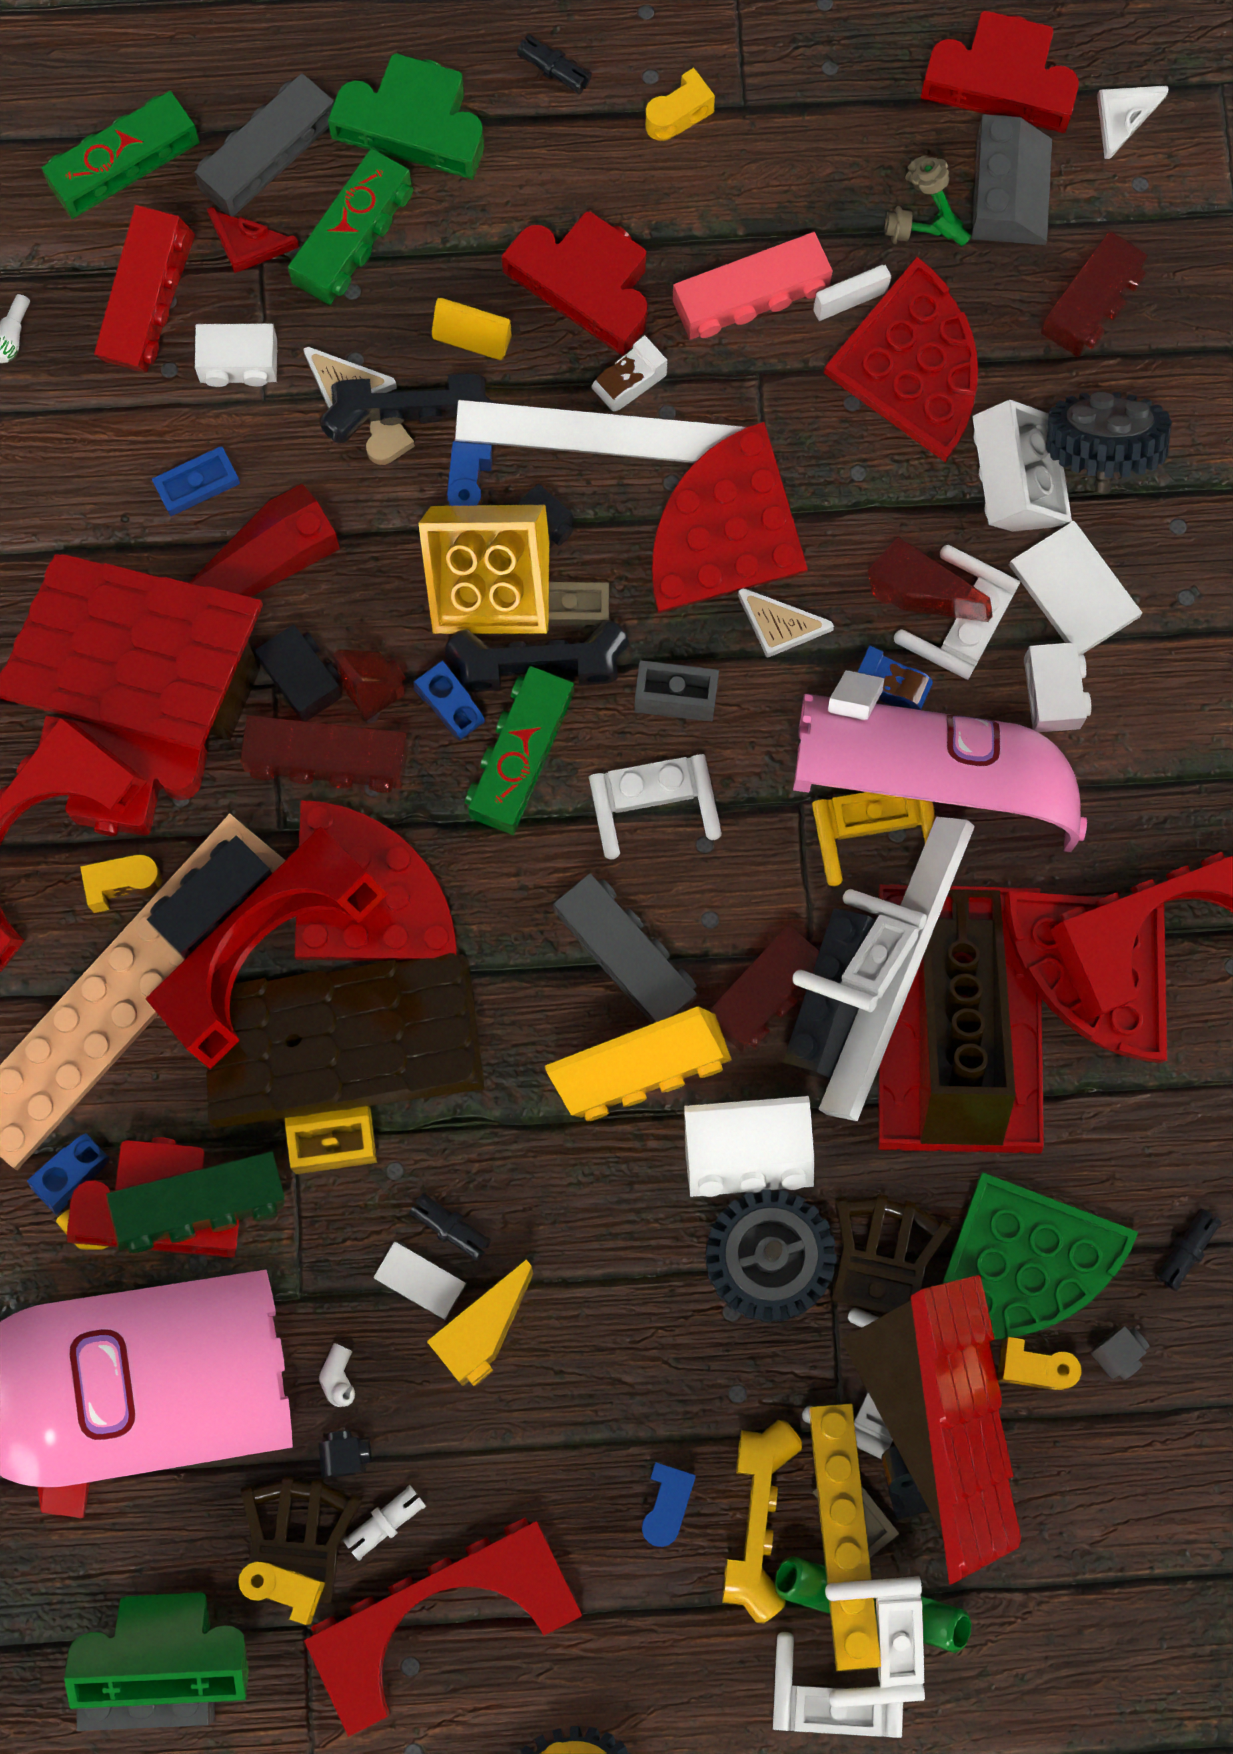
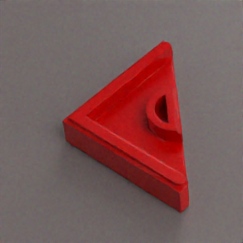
M214 207L207 208L208 216L234 273L299 248L298 240L295 236L288 237L269 230L267 226L242 217L238 219L216 211Z

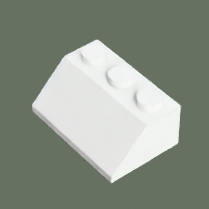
M1007 400L972 416L975 430L973 437L977 446L980 463L979 476L983 483L986 502L984 509L989 525L1012 532L1066 526L1072 522L1064 467L1059 465V460L1053 461L1050 458V453L1046 451L1049 413L1012 400Z
M809 1096L684 1106L685 1152L690 1197H713L719 1194L742 1192L757 1193L766 1189L797 1190L803 1187H814V1150Z

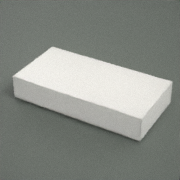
M880 265L818 291L813 309L818 321L887 293L891 274L886 265Z
M846 670L830 697L828 711L833 714L861 720L868 719L883 691L885 678Z
M397 1242L393 1243L373 1277L375 1280L444 1320L447 1319L467 1285L464 1281Z

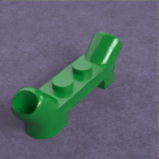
M794 1556L784 1559L777 1570L774 1584L779 1597L830 1614L829 1600L825 1595V1588L827 1586L825 1566ZM921 1596L923 1643L953 1653L962 1650L971 1635L972 1623L967 1611ZM874 1598L875 1615H876V1598Z

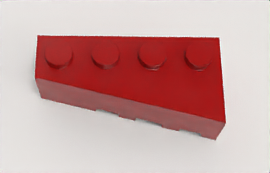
M135 205L94 355L102 361L147 373L150 364L155 363L159 351L158 340L167 322L169 309L196 235L179 216Z

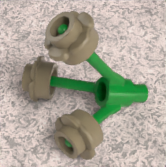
M924 155L908 165L909 172L905 176L906 181L912 183L915 190L931 194L939 209V213L934 217L931 224L912 222V211L902 210L900 206H896L894 213H887L884 229L885 235L891 236L892 244H896L897 241L907 242L911 231L926 232L936 236L942 234L947 240L952 238L960 247L964 246L971 238V235L962 227L963 222L952 212L943 192V189L949 183L948 164L945 160L929 158L927 155Z

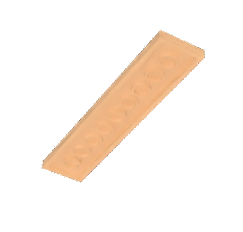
M230 813L0 1064V1157L15 1170H18L158 1015L145 998L184 959L146 920L152 915L150 910L153 905L166 895L171 897L181 887L180 882L189 871L196 867L200 870L211 859L210 853L223 840L230 841L236 835L270 868L272 873L286 861Z

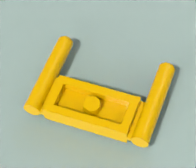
M864 792L834 797L831 800L822 799L812 802L827 883L830 886H838L843 881L835 839L841 840L914 828L921 825L924 842L926 843L936 818L933 801Z

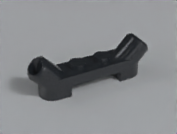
M476 374L448 375L446 390L371 393L370 379L342 380L331 386L333 405L321 416L320 426L322 431L334 442L346 443L364 422L380 421L383 425H397L404 420L419 419L422 423H436L441 421L442 418H457L458 400L494 402L486 396L485 378Z
M603 621L584 643L568 644V641L551 640L546 642L544 646H529L528 643L514 642L507 644L505 648L490 649L468 629L457 631L447 642L445 657L460 669V683L466 691L471 692L500 691V676L526 674L529 666L547 673L578 671L579 686L599 685L617 680L616 659L628 648L629 637L615 622Z

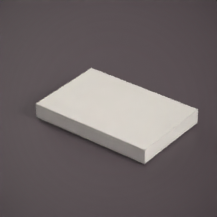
M1072 521L1010 561V568L1064 642H1077L1078 655L1084 654L1142 615V611L1075 521Z

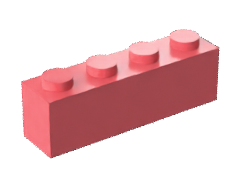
M812 232L673 284L672 301L689 340L699 336L701 338H708L717 334L723 327L734 323L737 325L746 324L752 321L758 314L769 310L772 312L781 311L787 308L793 301L803 297L808 299L815 298L818 291L830 287L833 270L816 233Z

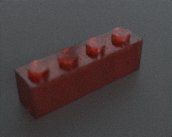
M247 715L240 762L245 772L250 773V776L256 779L272 780L274 775L289 777L290 781L299 784H312L313 780L329 781V785L337 788L348 789L352 788L353 784L368 785V788L375 792L390 793L393 788L403 789L408 740L405 732Z

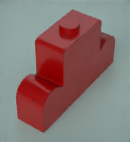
M983 11L980 15L971 50H967L962 42L955 39H945L935 45L927 68L921 99L987 115L1021 117L1033 126L1066 133L1079 87V80L1076 73L1066 66H1054L1048 70L1045 69L1054 32L1051 26L1027 21L1021 16H1006Z
M586 212L559 244H556L554 234L547 227L532 225L526 227L502 254L504 274L621 356L626 355L633 347V344L644 333L647 326V301L641 292L632 288L646 271V250L632 241L630 235L619 226L612 227L592 212Z
M45 716L41 736L50 724L58 722L60 718ZM65 719L77 724L147 780L123 813L110 810L100 802L86 796L68 795L65 810L75 824L94 827V832L106 836H117L118 832L147 836L151 832L161 789L170 798L176 800H187L199 791L208 755L205 746H203L201 751L104 725Z
M162 1137L152 1138L151 1142L125 1140L120 1146L114 1191L203 1169L204 1150L200 1147L176 1145L175 1140ZM96 1180L86 1181L73 1191L67 1226V1243L118 1247L106 1193L114 1191H110L109 1187L104 1183ZM239 1220L236 1221L237 1225L228 1230L213 1232L212 1228L209 1227L195 1231V1237L182 1242L172 1243L170 1238L153 1242L154 1247L149 1250L235 1258Z

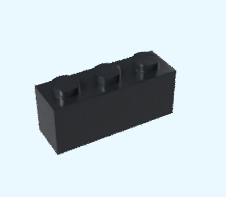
M237 835L230 841L223 840L210 853L211 859L200 870L196 867L189 871L180 882L181 887L171 897L166 895L159 899L150 910L152 915L146 919L152 928L184 960L272 874L270 868Z

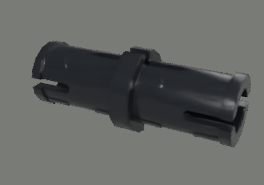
M530 34L525 36V40L521 41L517 50V56L544 72L543 76L548 79L555 78L579 95L583 92L582 88L586 89L591 80V73L565 57L566 54L561 50L557 49L554 51Z
M425 1193L419 1196L415 1203L420 1206H412L409 1215L438 1233L437 1238L443 1243L451 1242L477 1262L485 1253L482 1249L484 1247L487 1249L492 1240L462 1221L463 1216L458 1212H449Z
M1201 1208L1198 1210L1196 1217L1182 1238L1177 1237L1172 1244L1174 1250L1160 1271L1154 1276L1160 1283L1164 1280L1166 1282L1164 1286L1173 1291H1178L1179 1286L1194 1263L1202 1261L1205 1256L1202 1251L1218 1227L1220 1228L1222 1225L1219 1218L1214 1217V1219H1211L1213 1214Z

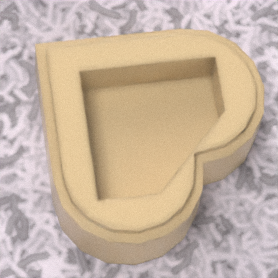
M371 421V437L366 443V450L369 459L373 463L386 465L415 447L413 439L401 424L383 425L380 421Z

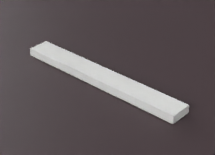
M458 400L455 441L695 463L713 446L747 427Z
M945 817L935 818L900 905L926 914V924L922 930L918 931L917 940L881 999H877L875 1009L869 1012L859 1008L819 1107V1110L826 1115L858 1121L975 827L968 820Z

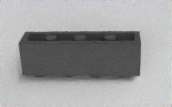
M303 73L294 81L286 82L280 88L278 95L269 104L260 106L244 127L229 134L224 145L219 150L201 160L197 170L194 172L199 190L225 214L232 217L235 216L329 128L328 118L334 101Z
M591 873L588 874L553 904L554 914L651 1024L682 1013L695 1002L697 994L693 989L697 985L684 969L680 968L678 971L674 969L666 960L670 957L666 948L656 938L650 941L640 930L644 927L641 920L631 909L627 908L625 911L621 909L614 901L617 894L603 878L597 881Z

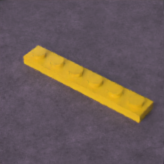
M852 1404L810 1407L809 1418L827 1585L829 1583L872 1580ZM874 1598L829 1600L836 1671L881 1667Z

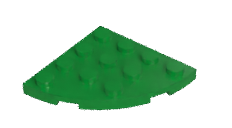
M982 1172L977 1181L941 1284L981 1275L995 1340L1032 1334L1059 1323L1089 1304L1121 1269L1133 1247L1138 1232Z

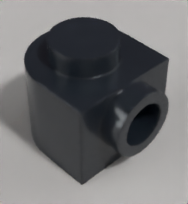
M337 1431L326 1433V1441L318 1443L321 1478L366 1474L365 1463L372 1462L369 1437H352L351 1431Z

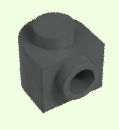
M1119 1326L1090 1351V1354L1111 1379L1120 1376L1124 1381L1143 1366L1139 1359L1147 1353L1146 1350L1150 1348V1345L1135 1328L1129 1331L1125 1326Z

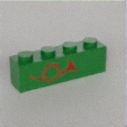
M168 91L161 96L152 97L143 107L130 115L120 116L111 126L98 134L88 135L79 145L66 153H59L53 156L41 169L48 186L70 218L74 219L200 142L194 123L173 93Z
M371 148L289 264L288 270L292 284L328 305L332 304L337 295L342 296L347 291L351 283V275L357 266L362 267L369 259L375 240L378 236L383 237L388 232L392 224V216L398 207L403 208L410 200L413 193L410 170Z
M529 666L525 677L518 676L511 692V698L515 699L510 712L505 710L502 712L495 732L500 734L495 747L488 746L483 755L480 768L484 769L480 782L473 781L467 792L465 804L469 805L470 819L514 836L573 699V682Z

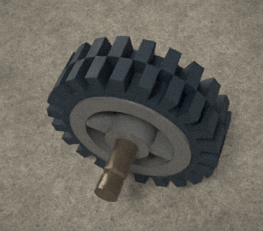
M1095 392L1091 396L1088 393L1079 394V399L1074 396L1066 397V402L1060 400L1056 403L1055 407L1050 409L1046 451L1050 453V458L1053 461L1059 460V465L1064 468L1072 465L1071 471L1079 473L1083 469H1087V475L1097 476L1095 491L1106 494L1111 491V478H1113L1114 472H1119L1121 477H1130L1131 470L1137 475L1146 473V469L1153 471L1157 469L1158 464L1162 465L1165 462V458L1168 457L1172 421L1169 418L1170 414L1167 411H1162V406L1159 404L1151 406L1152 401L1146 398L1138 402L1137 396L1129 394L1125 399L1121 398V393L1112 392V394Z
M771 1189L761 1190L759 1193L753 1194L751 1192L745 1194L743 1198L737 1201L734 1200L718 1216L707 1240L705 1262L711 1285L713 1284L716 1294L729 1305L730 1309L743 1314L745 1318L751 1320L758 1319L761 1322L769 1323L771 1321L781 1322L803 1314L822 1297L834 1275L833 1270L836 1264L834 1246L836 1244L834 1236L830 1234L828 1222L826 1219L823 1220L818 1214L820 1211L814 1205L811 1207L804 1202L806 1199L798 1195L797 1197L791 1196L787 1191L771 1192Z

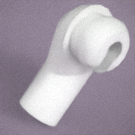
M333 1343L319 1374V1382L327 1400L337 1407H345L350 1405L355 1398V1390L344 1372L353 1351Z

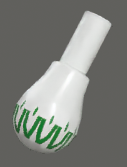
M21 294L16 295L7 316L0 321V363H7L13 360L19 350L20 332L22 329L20 323L30 304V300Z

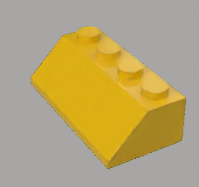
M697 1006L547 1064L545 1069L570 1114L580 1118L585 1117L586 1121H593L608 1115V1107L621 1102L624 1107H629L647 1100L645 1093L660 1088L662 1093L678 1089L685 1085L683 1079L698 1073L700 1078H705L717 1074L723 1070L721 1064L732 1059L716 1014Z

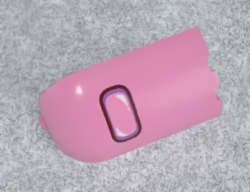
M804 694L798 731L801 741L798 746L794 791L809 793L811 784L1015 813L1038 818L1066 830L1063 849L1065 852H1072L1078 841H1084L1087 818L1081 817L1079 788L1072 767L1053 742L1033 729L1007 722L875 704L869 718L861 720L830 713L828 711L830 697Z
M267 1270L47 1303L24 1309L1 1321L0 1476L28 1486L61 1487L292 1448L288 1396L285 1397L282 1371H285L281 1339L276 1337L273 1316L276 1315Z

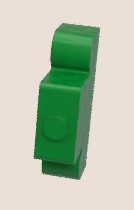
M393 54L377 93H374L373 89L363 81L347 82L339 90L328 118L330 135L333 140L368 150L372 148L385 155L474 180L484 151L483 127L480 119L470 112H459L464 98L462 73L442 67L437 62L429 59L421 61L404 55Z
M204 1593L125 1596L120 1599L115 1636L113 1638H109L101 1632H90L77 1637L71 1643L64 1675L70 1709L246 1700L249 1670L244 1635L233 1626L224 1625L210 1630L207 1601Z

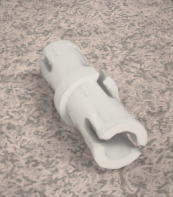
M408 1485L402 1493L384 1508H375L371 1512L373 1516L343 1538L348 1549L360 1539H365L360 1546L351 1552L358 1561L387 1536L393 1538L398 1534L396 1529L426 1507L420 1497L407 1508L404 1507V1504L417 1494L411 1485Z

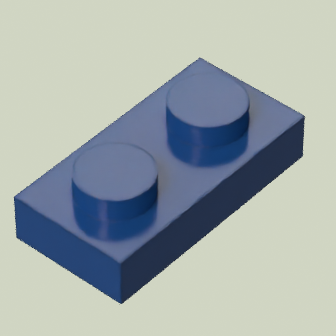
M222 446L152 478L153 484L170 517L240 484L239 478Z

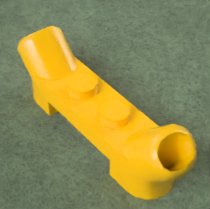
M777 1420L762 1433L741 1430L736 1473L752 1475L743 1561L726 1559L722 1603L743 1605L756 1623L767 1622L780 1612L786 1604V1600L780 1598L776 1593L775 1583L762 1567L763 1555L771 1556L773 1530L766 1529L768 1512L776 1511L778 1487L771 1486V1477L775 1471L802 1450L803 1444L790 1424L783 1420Z

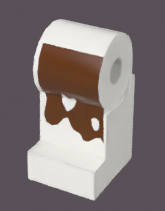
M644 335L633 344V349L615 362V365L604 370L595 379L592 389L612 411L620 410L667 375V359Z

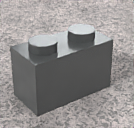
M640 660L634 712L713 722L719 670Z

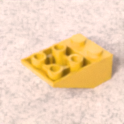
M370 1106L285 1118L290 1168L295 1174L377 1163Z

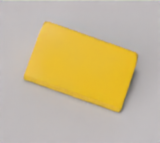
M440 297L437 299L435 306L432 338L487 357L502 360L512 338L511 321L508 318Z

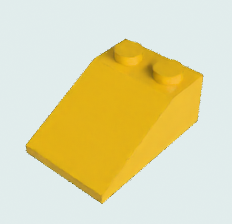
M527 1260L427 1341L462 1386L469 1381L473 1386H476L493 1371L489 1364L496 1359L534 1274L532 1266Z

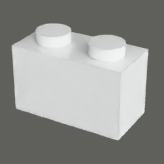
M196 324L195 370L200 383H206L213 387L226 386L228 383H245L249 386L258 387L265 385L267 382H277V336L274 325Z
M1077 642L1029 646L1024 657L1033 730L1040 733L1081 729L1087 716L1091 715V698L1089 692H1083L1082 678L1086 677V661L1084 655H1078Z

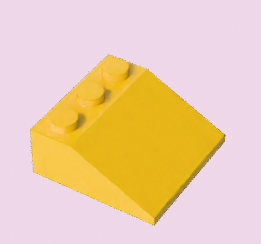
M430 506L418 524L433 634H455L457 631L468 629L472 634H547L549 623V534L546 506Z

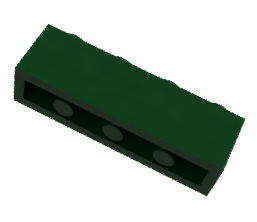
M273 1151L106 1193L107 1206L118 1250L128 1249L129 1253L149 1250L154 1247L153 1242L170 1238L172 1243L182 1242L195 1237V1231L209 1227L212 1228L213 1232L228 1230L237 1225V1220L252 1216L254 1221L267 1220L277 1216V1210L283 1209L285 1203V1196Z

